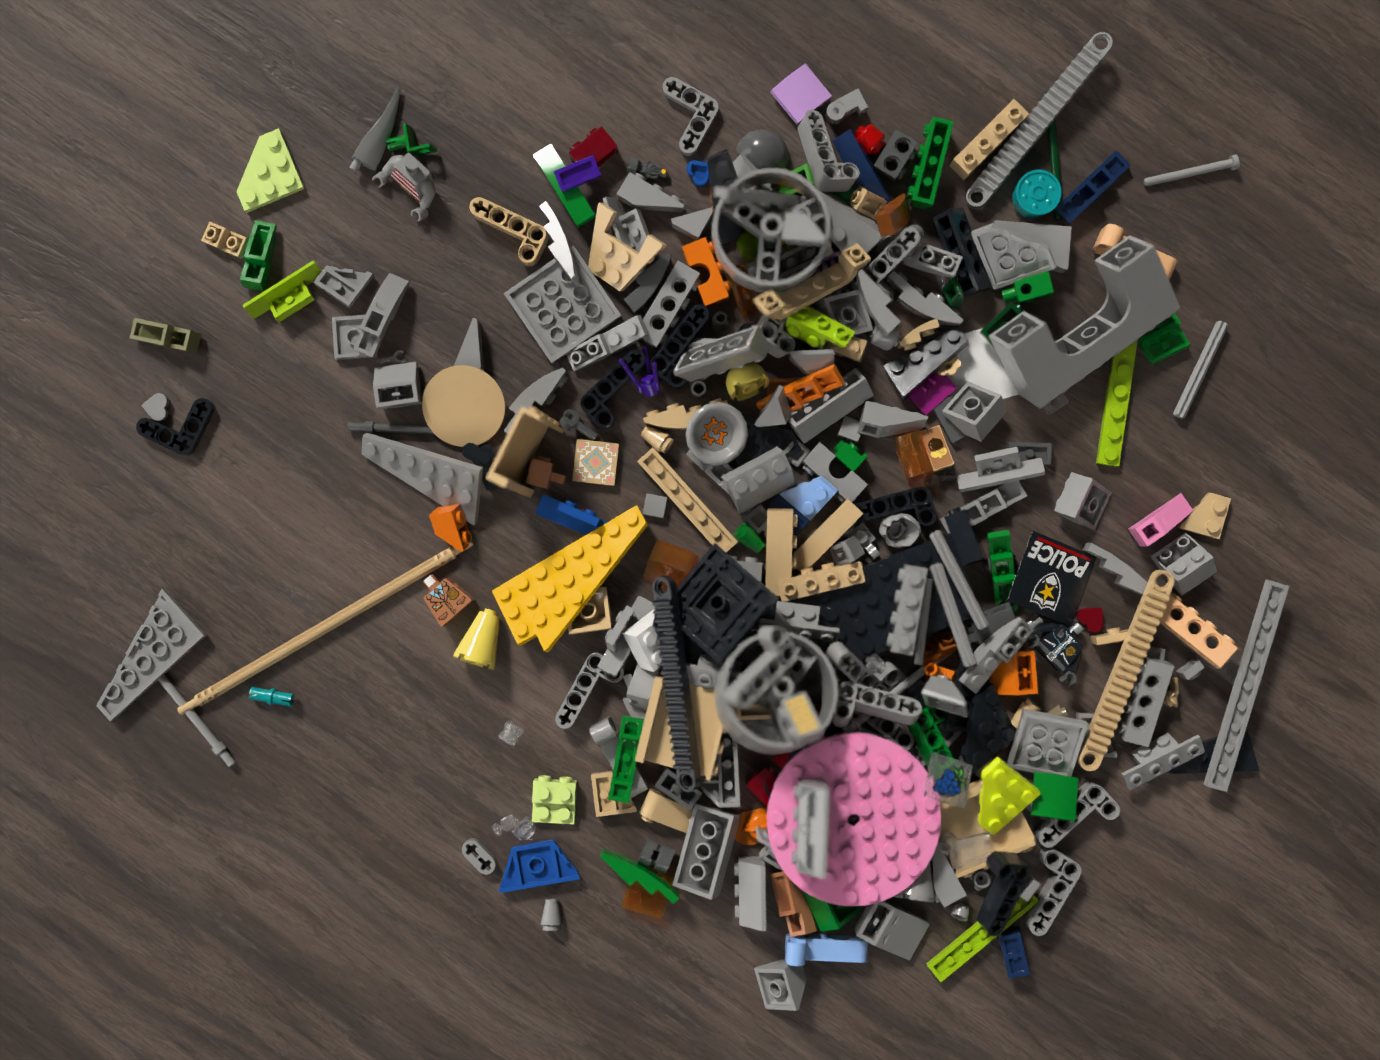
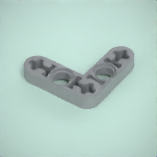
M669 77L663 83L664 95L695 113L679 141L681 153L686 156H692L697 152L718 114V103L714 98L678 78ZM673 84H676V89L680 92L682 91V88H684V91L681 94V98H678L679 92L675 90L669 92L668 85L672 86ZM686 94H695L697 97L694 103H687L684 99ZM712 104L714 111L710 110L705 119L703 117L705 114L704 106ZM695 122H702L705 125V129L702 132H696L693 129ZM690 132L694 136L692 141L694 148L686 150L684 142L688 143L690 141L691 135L688 134Z

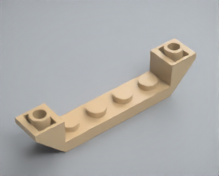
M857 243L840 253L837 264L778 296L773 290H770L755 298L753 302L766 317L783 320L850 283L871 258Z

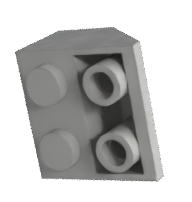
M417 362L376 367L374 369L373 391L376 408L385 410L422 404V391Z
M1186 532L1151 556L1159 570L1168 571L1173 575V588L1181 596L1217 572L1213 556Z

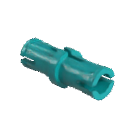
M251 687L249 694H252V696H249V700L267 702L268 705L279 704L292 707L295 700L291 699L295 698L294 693L279 692L274 688L268 690Z

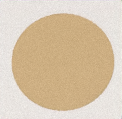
M457 365L443 369L429 381L422 398V410L427 425L438 438L451 445L464 447L467 443L482 444L493 437L503 422L505 402L500 387L490 375L476 367Z

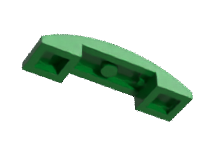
M622 716L608 800L629 803L637 763L635 757L644 719Z

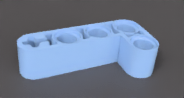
M788 933L785 937V961L788 965L803 966L805 965V960L863 963L867 962L868 942L858 936L804 934L790 937Z

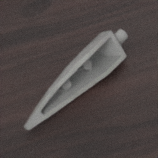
M399 87L382 116L358 145L351 158L353 159L350 166L351 170L357 172L361 165L373 171L376 170L388 144L386 140L390 138L394 126L400 96Z

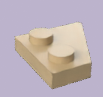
M1207 493L1201 500V503L1193 508L1190 515L1183 522H1180L1177 528L1210 538L1220 539L1231 498Z
M613 771L591 773L596 817L637 812V807L632 799H630L629 803L608 800Z

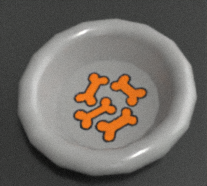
M720 402L706 404L695 411L688 421L686 429L687 446L693 456L705 464L714 466L727 464L737 458L745 448L748 438L747 422L741 412L732 405Z

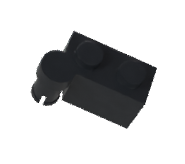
M474 443L464 445L462 449L463 456L468 460H474L477 466L483 467L482 481L486 491L491 492L501 488L502 486L486 479L498 455L495 446L491 443L480 448Z

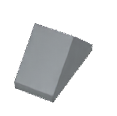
M711 207L672 218V228L697 241L701 238L712 219L713 209Z
M778 386L761 410L754 424L755 426L763 427L787 423L791 410L783 386Z
M856 534L832 545L828 549L835 564L839 566L851 563L865 554Z

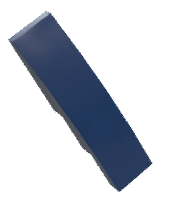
M849 129L832 140L843 163H852L858 167L860 174L855 181L856 186L861 185L868 191L887 201L886 204L891 202L892 199L885 190L883 182L874 170L871 160L852 130Z
M1116 150L1054 209L1070 224L1131 165Z

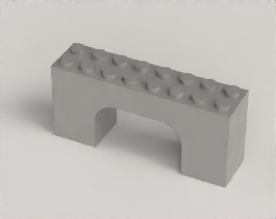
M1129 235L1094 260L1106 285L1107 295L1105 302L1098 312L1059 340H1053L1046 323L1025 311L989 335L1020 396L1039 409L1048 405L1051 400L1066 392L1072 385L1083 380L1086 375L1101 367L1107 360L1118 355L1121 350L1136 342L1138 338L1153 330L1156 325L1171 317L1173 313L1180 309L1155 246Z

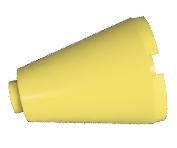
M485 609L484 612L479 611L454 652V658H458L460 655L461 661L479 667L489 665L488 669L494 670L500 617L496 616L497 612L490 609Z

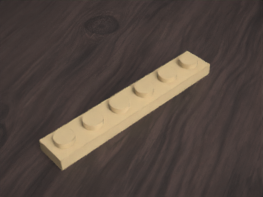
M653 447L637 461L712 545L716 543L727 552L738 542Z

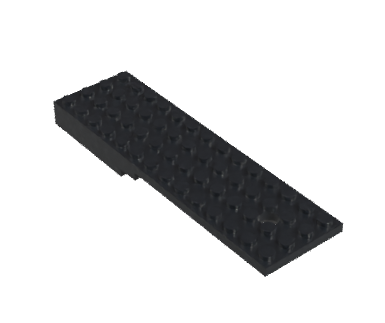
M943 534L944 539L946 540L960 570L962 571L975 597V594L969 582L964 566L960 561L951 534ZM931 539L863 565L864 583L785 601L820 606L818 626L840 628L838 641L823 642L821 639L813 638L809 639V641L817 645L826 656L827 649L832 643L841 642L859 660L890 649V646H887L888 634L893 631V624H890L892 611L896 612L897 603H894L896 590H900L901 582L898 581L899 569H903L904 564L927 568L926 578L933 579L930 566L941 563L961 620L964 621L972 618ZM934 579L932 582L926 635L950 626ZM781 599L776 600L761 619L775 620L777 601H781ZM751 630L741 643L758 635V632ZM688 635L683 636L686 663L697 665L700 654L708 653ZM762 646L747 649L736 656V661L743 662L741 674L765 652ZM827 656L833 669H839L838 666ZM794 664L792 670L798 672V667ZM811 667L798 684L816 677Z

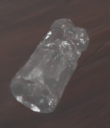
M511 814L500 821L501 825L494 824L492 829L497 836L502 835L501 830L504 829L507 832L519 823L515 815Z

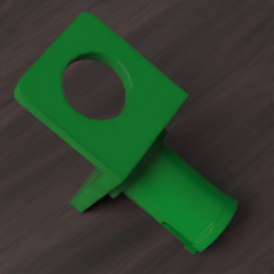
M406 123L403 124L404 135L387 138L386 140L387 143H390L387 145L390 152L407 148V152L415 157L437 152V148L431 144L416 146L414 129Z

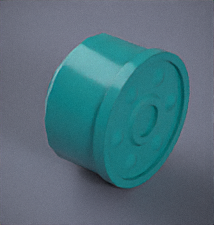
M1032 170L1026 173L1014 188L1012 195L1013 205L1016 211L1023 217L1030 219L1040 218L1051 212L1058 205L1061 198V186L1058 179L1052 173L1045 170Z

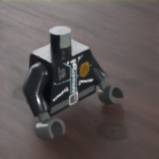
M1076 621L1068 629L1062 624L1055 623L1039 625L1027 638V640L1031 641V645L1028 648L1034 647L1057 672L1062 674L1065 672L1060 677V681L1063 682L1067 679L1069 681L1067 687L1072 686L1077 681L1076 673L1082 656L1081 649L1083 648V645L1076 638L1084 629Z

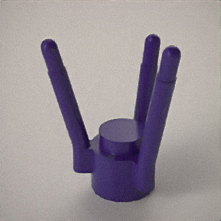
M643 346L642 350L646 358L645 364L648 375L642 377L641 384L622 358L619 359V362L636 385L638 393L643 392L644 396L652 397L657 395L661 389L657 363L653 362L652 373L647 348Z

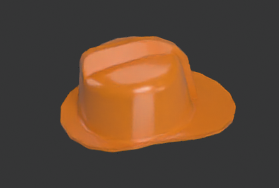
M758 808L740 813L741 818L735 840L743 845L760 843L755 829L758 826L767 829V808Z

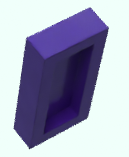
M593 155L553 171L562 193L602 177Z

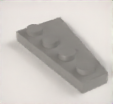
M715 186L714 196L722 197V202L736 204V200H740L741 204L753 205L754 201H756L760 206L771 207V203H775V207L779 208L797 205L799 197L773 190L765 191Z

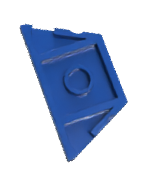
M555 839L516 845L511 848L499 893L578 880L581 876Z

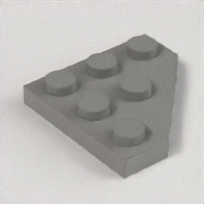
M993 223L971 232L994 290L1013 284L1014 281L1056 269L1050 248L1045 244Z

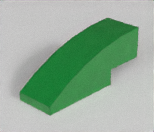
M255 220L245 250V264L240 277L244 288L265 291L274 252L276 224Z

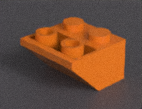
M1019 649L1008 663L1002 661L989 677V683L994 684L999 695L1038 694L1034 650Z

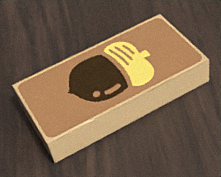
M940 425L919 432L933 472L954 466V461Z

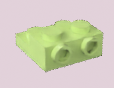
M540 775L538 778H535L532 794V822L575 824L577 781L572 780V777H560L559 780L551 779V776Z

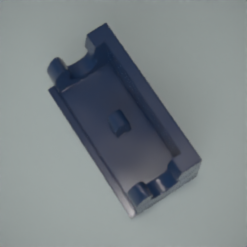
M1020 926L1014 927L1013 931L1006 932L1005 929L999 935L1008 977L1015 978L1030 975V965Z

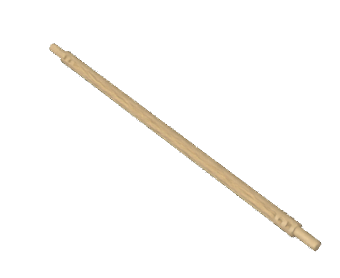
M472 541L468 543L469 546L466 549L474 545ZM449 547L198 693L194 696V699L177 708L179 714L183 715L188 710L205 705L457 558L456 555L463 551Z

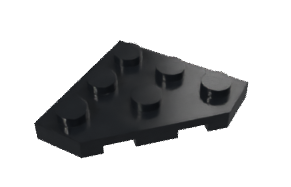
M741 413L747 422L748 438L745 448L735 458L739 467L775 447L784 451L792 441L794 446L785 454L788 458L802 451L793 431L775 425L757 427L754 425L757 420L756 418Z
M987 683L977 694L974 693L971 703H974L972 715L968 716L965 733L968 734L965 746L962 745L960 753L968 771L975 773L1013 742L1016 733L993 683Z

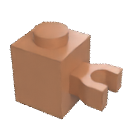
M538 456V460L532 458L526 483L549 489L551 481L565 485L567 476L553 473L555 465L550 463L551 459Z

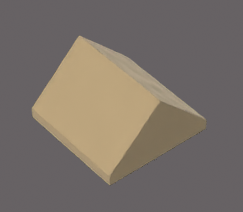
M607 587L599 588L568 627L569 635L612 629Z

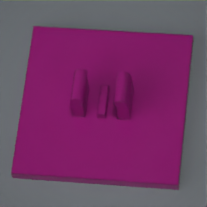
M937 372L935 375L932 374L919 389L916 388L912 391L908 398L926 416L958 387L946 375L940 376Z

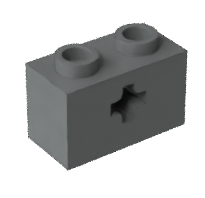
M666 766L655 782V787L688 810L692 809L702 794L700 787L691 792L683 791L678 784L676 770L672 767ZM686 778L687 783L689 785H692L693 782Z

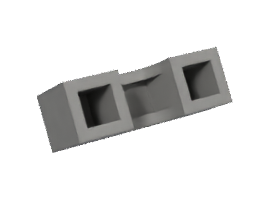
M819 442L802 461L804 464L803 469L811 476L813 474L817 477L823 476L835 486L838 491L834 497L842 504L846 499L853 502L868 484L852 470L842 479L833 477L829 472V464L835 458V455Z

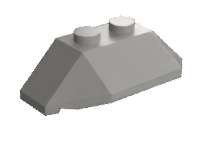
M727 732V734L723 733L721 742H725L722 755L718 754L716 763H720L717 776L713 775L712 779L708 781L706 776L701 775L700 789L719 808L741 806L739 743Z

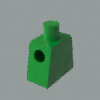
M1048 271L1014 281L1013 288L1001 291L1004 303L1016 300L1019 305L1049 298L1054 293ZM1027 288L1029 293L1023 294L1021 289Z

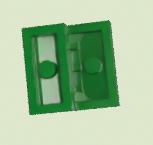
M1175 313L1156 325L1153 330L1138 338V343L1150 365L1156 364L1190 346V342L1180 328L1181 322Z
M1034 772L1033 785L1038 788L1041 794L1032 801L1031 815L1075 821L1078 778Z

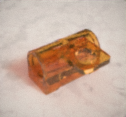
M920 430L894 438L895 450L907 479L933 470Z

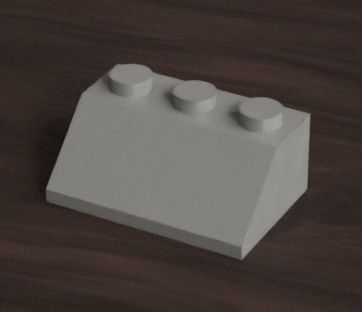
M778 447L721 476L739 514L795 485L793 470L784 451Z
M738 856V863H734V876H738V884H734V896L739 897V905H735V919H739L740 926L766 931L765 862L760 856Z

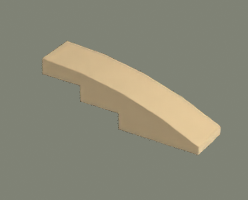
M846 499L792 554V557H796V568L799 571L809 568L862 516L863 513L849 499Z

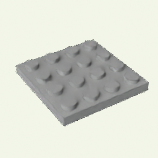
M574 245L571 249L577 265L578 286H575L554 258L504 293L552 364L564 357L576 346L587 341L622 317Z

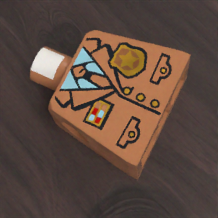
M431 574L423 581L430 590L423 598L441 627L448 624L475 600L473 596L450 578H445L439 582Z

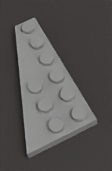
M365 433L362 436L363 456L442 506L460 504L462 511L466 515V521L474 526L476 525L479 514L483 467L370 433Z
M165 588L161 589L158 594L159 597L156 603L149 610L147 619L140 626L125 653L124 660L116 669L117 672L114 678L107 685L96 705L109 721H114L161 676L207 636Z

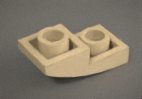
M209 221L201 241L243 259L249 239Z
M938 319L931 320L915 328L899 342L897 348H904V351L917 348L916 344L921 342L920 334H922V337L935 334L934 330L940 327Z

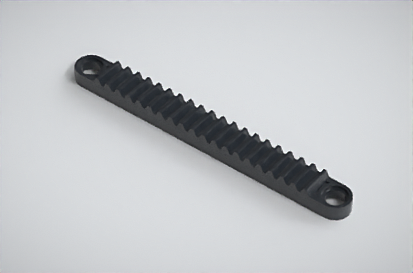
M663 576L656 578L653 583L654 601L652 605L655 607L653 614L656 615L654 623L657 624L655 631L659 633L656 639L660 641L657 647L661 650L659 657L662 658L660 666L663 667L661 674L664 675L662 683L665 684L663 691L666 692L664 700L667 701V705L665 708L669 711L666 716L670 718L667 724L671 727L669 734L672 735L670 743L673 744L671 751L674 752L672 760L675 761L673 768L676 769L680 788L685 792H691L700 787L701 773L677 586L672 577ZM663 581L668 586L666 593L663 592L661 587ZM687 775L691 776L693 780L692 785L687 783Z

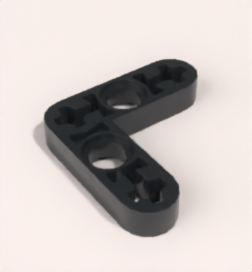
M199 398L195 400L180 432L149 418L140 419L136 424V431L141 436L165 448L188 456L195 452L214 413L215 407L213 402L208 399ZM201 404H205L208 410L202 411V409L199 408V406ZM195 414H196V415H199L200 417H203L204 419L201 420V419H199V418H195L194 416H195ZM193 421L199 423V430L196 433H192L189 429L190 423ZM144 424H149V427L156 429V433L146 431L143 428ZM165 431L171 433V440L167 443L161 439V435ZM177 440L184 443L187 442L189 449L183 450V446L175 443Z

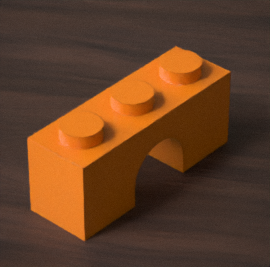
M706 237L682 246V252L687 265L692 269L697 267L705 268L710 274L708 281L698 286V292L703 305L710 308L729 300L728 294L731 293L728 282H723L720 274L723 273V269L719 261L715 262L713 254H715V249L712 242H707Z

